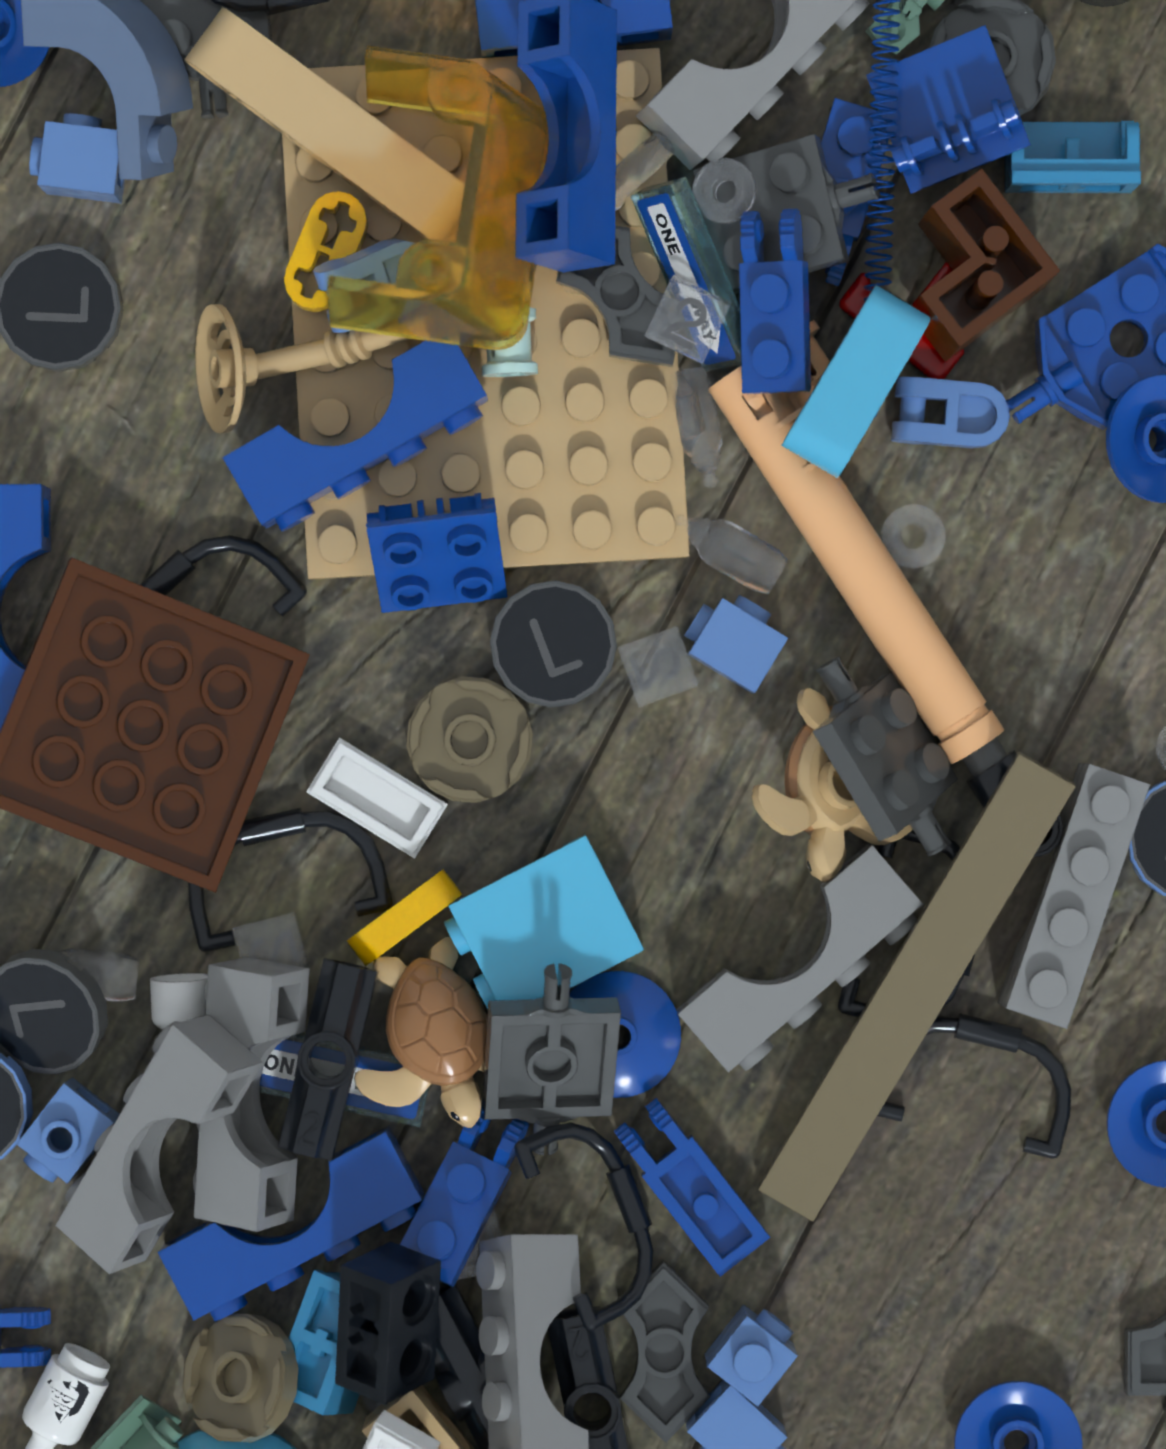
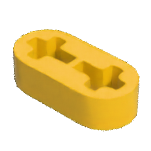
M340 191L330 192L316 200L308 214L287 265L284 276L286 291L293 302L303 310L320 312L329 309L331 305L325 291L317 290L312 299L304 297L305 287L297 280L301 271L311 273L320 255L329 258V261L344 258L360 251L367 235L368 219L365 209L359 200L349 193ZM340 206H346L349 208V219L356 224V227L352 233L341 231L333 249L328 248L324 245L329 235V227L322 221V216L325 212L336 214Z
M442 869L350 937L347 943L364 966H367L454 902L462 893L446 871Z

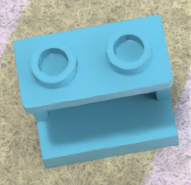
M586 834L491 884L452 902L448 907L454 917L444 921L445 927L459 954L462 956L471 951L483 973L473 978V981L487 1009L489 1001L533 1000L542 998L545 981L544 969L550 964L555 965L557 979L559 964H564L571 968L570 988L644 951V947Z

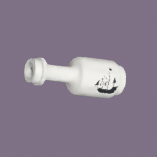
M66 1343L60 1354H53L23 1411L22 1419L32 1430V1436L25 1449H54L57 1444L69 1446L76 1444L80 1440L109 1385L105 1377L110 1369V1364L105 1359L82 1346L72 1343Z

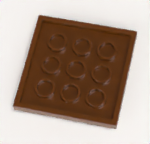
M71 557L68 560L0 729V809L216 893L310 654Z

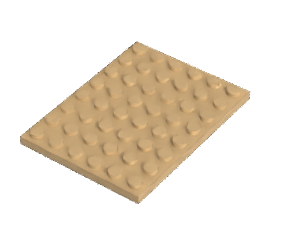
M660 48L617 50L615 225L630 228L631 254L642 277L660 293L674 297L673 288L637 205L638 200L664 193L668 194L666 146L636 117L662 89ZM518 56L308 68L474 191L477 197L441 247L438 248L282 134L289 260L308 214L316 200L330 192L340 191L349 193L359 200L367 214L368 230L361 250L382 240L396 238L417 243L427 252L432 265L430 286L423 297L413 304L367 325L425 307H430L433 310L437 320L436 332L374 350L370 359H360L356 363H347L340 368H336L330 363L296 371L300 440L319 446H338L353 442L369 433L386 413L392 398L394 385L392 359L446 328H449L488 397V402L478 407L483 417L468 427L449 435L444 426L422 439L427 449L416 457L397 467H393L390 460L387 459L366 471L371 481L357 491L341 499H337L332 491L311 503L315 514L304 520L309 580L375 576L366 523L367 513L379 512V505L394 506L411 503L413 517H418L417 501L424 500L426 516L437 515L436 498L443 497L445 513H451L450 498L474 496V493H481L482 499L495 498L504 568L690 557L677 343L673 367L609 357L608 329L595 305L580 292L567 286L556 284L558 271L515 258L516 194L532 187L541 176L547 159L549 143L548 125L542 101L531 80L517 66ZM340 206L336 214L325 212L322 216V221L329 227V235L324 246L333 249L341 231L352 233L355 229L356 224L348 216V207ZM320 255L316 266L328 261L329 258ZM301 271L297 276V280L305 287L303 296L312 299L314 293L319 290L314 272L305 273ZM364 278L351 283L356 300L368 295ZM292 300L294 345L324 339L325 332L331 330L326 314L327 310L320 312L306 311L297 306ZM507 307L535 308L536 319L530 322L532 361L538 364V374L517 377H483L482 365L487 363L485 324L479 322L478 312L485 309Z

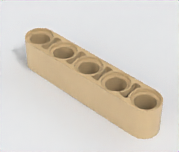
M223 7L184 59L186 63L210 82L438 248L441 247L477 197L474 191L245 21Z

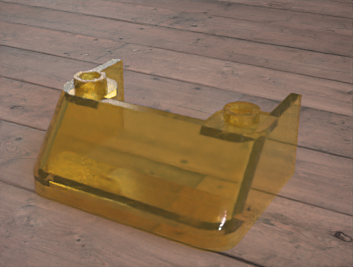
M367 45L365 53L367 103L432 111L436 116L448 123L472 126L474 129L456 243L441 240H423L410 246L403 253L399 261L395 284L329 275L327 295L330 327L489 350H503L512 347L523 338L528 327L537 264L515 258L516 194L529 189L537 182L546 163L549 138L544 108L474 61Z

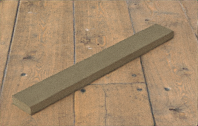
M1020 751L1017 752L758 1185L759 1191L812 1222L815 1220L1075 789V783Z

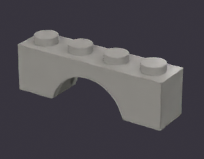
M772 0L775 18L774 31L771 43L760 61L737 69H719L691 59L648 102L636 117L689 170L705 158L714 166L741 139L733 128L748 113L758 120L784 94L776 83L791 68L799 75L803 74L827 49L819 40L834 23L842 31L845 30L870 3L867 0Z
M1078 763L1072 781L1076 787L1064 805L1060 816L1063 822V835L1059 844L1055 847L1050 869L1034 914L1026 931L1017 943L997 1002L1006 1009L1068 1029L1150 787L1148 783L1087 763Z
M866 844L843 864L833 879L820 884L827 912L826 929L818 950L803 967L790 975L773 980L749 979L723 968L676 1009L681 1019L728 1073L738 1064L745 1071L752 1068L773 1049L774 1045L768 1038L786 1022L793 1029L799 1027L822 1006V1003L816 996L835 980L841 987L849 984L870 965L871 962L865 956L869 950L883 938L891 946L913 928L917 921L913 912L923 903L873 845Z
M249 957L208 965V980L204 988L206 1015H210L264 1063L234 1113L197 1124L199 1135L197 1168L193 1177V1190L195 1193L194 1218L254 1232L294 1221L298 1158L288 1150L278 1147L279 1142L273 1136L265 1121L260 1103V1079L265 1062L275 1047L291 1036L306 1032L309 968Z
M204 1015L183 1022H173L158 1035L152 1047L155 1055L145 1072L138 1076L127 1088L123 1096V1101L126 1105L118 1119L100 1135L94 1146V1151L97 1155L86 1173L81 1175L71 1185L66 1193L65 1200L68 1204L55 1226L108 1274L146 1261L174 1214V1210L164 1192L159 1171L161 1145L170 1126L176 1119L200 1124L234 1113L264 1063L210 1015Z
M510 1234L479 1241L480 1255L476 1263V1278L482 1289L483 1320L479 1328V1343L485 1354L486 1386L482 1394V1408L488 1420L489 1449H589L588 1430L570 1422L555 1408L545 1391L540 1371L541 1346L549 1325L563 1309L574 1303L573 1297L581 1293L578 1235Z

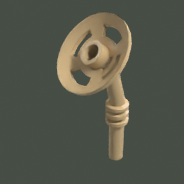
M210 304L201 314L195 347L197 387L205 418L214 432L229 433L234 429L241 413L246 387L255 386L257 379L330 363L334 367L340 368L347 363H356L360 359H370L374 350L436 332L437 320L435 314L430 307H425L367 326L364 325L348 332L334 333L332 330H328L324 334V339L255 354L253 348H243L238 328L226 307L221 304ZM224 322L227 330H222L218 336L220 327ZM219 388L223 389L224 393L222 396H220Z

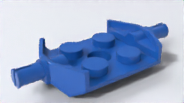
M1160 244L1153 246L1141 256L1035 322V352L1039 377L1034 379V384L1012 398L1006 399L1009 412L1025 401L1032 400L1030 404L1011 415L1018 424L1048 404L1050 407L1058 404L1077 418L1104 430L1107 428L1109 415L1115 402L1130 385L1145 377L1166 375L1165 247ZM1121 322L1132 323L1142 331L1144 346L1137 356L1123 357L1112 348L1110 334L1116 324Z

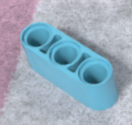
M875 285L781 446L838 478L932 318Z

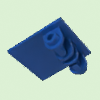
M986 25L902 59L897 64L881 68L896 71L899 73L898 76L875 79L898 85L895 89L876 91V93L892 95L898 98L896 101L877 103V105L898 110L896 113L881 116L882 119L897 122L894 126H887L886 130L897 135L895 138H890L892 145L896 146L891 148V153L899 172H903L910 194L1031 146ZM874 71L866 74L871 90L887 87V85L873 83L870 79L874 76L889 73ZM874 95L875 100L889 99ZM879 109L880 112L889 111V110Z
M474 493V496L450 498L451 513H445L443 497L436 498L437 515L426 516L424 500L417 501L418 517H413L411 503L394 506L379 505V512L367 513L366 529L382 613L404 610L412 611L420 608L508 598L495 498L482 499L481 493Z

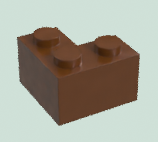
M980 169L933 204L918 223L919 227L953 271L922 293L912 306L932 318L923 334L943 360L947 362L1043 290L1060 272V269L983 169Z

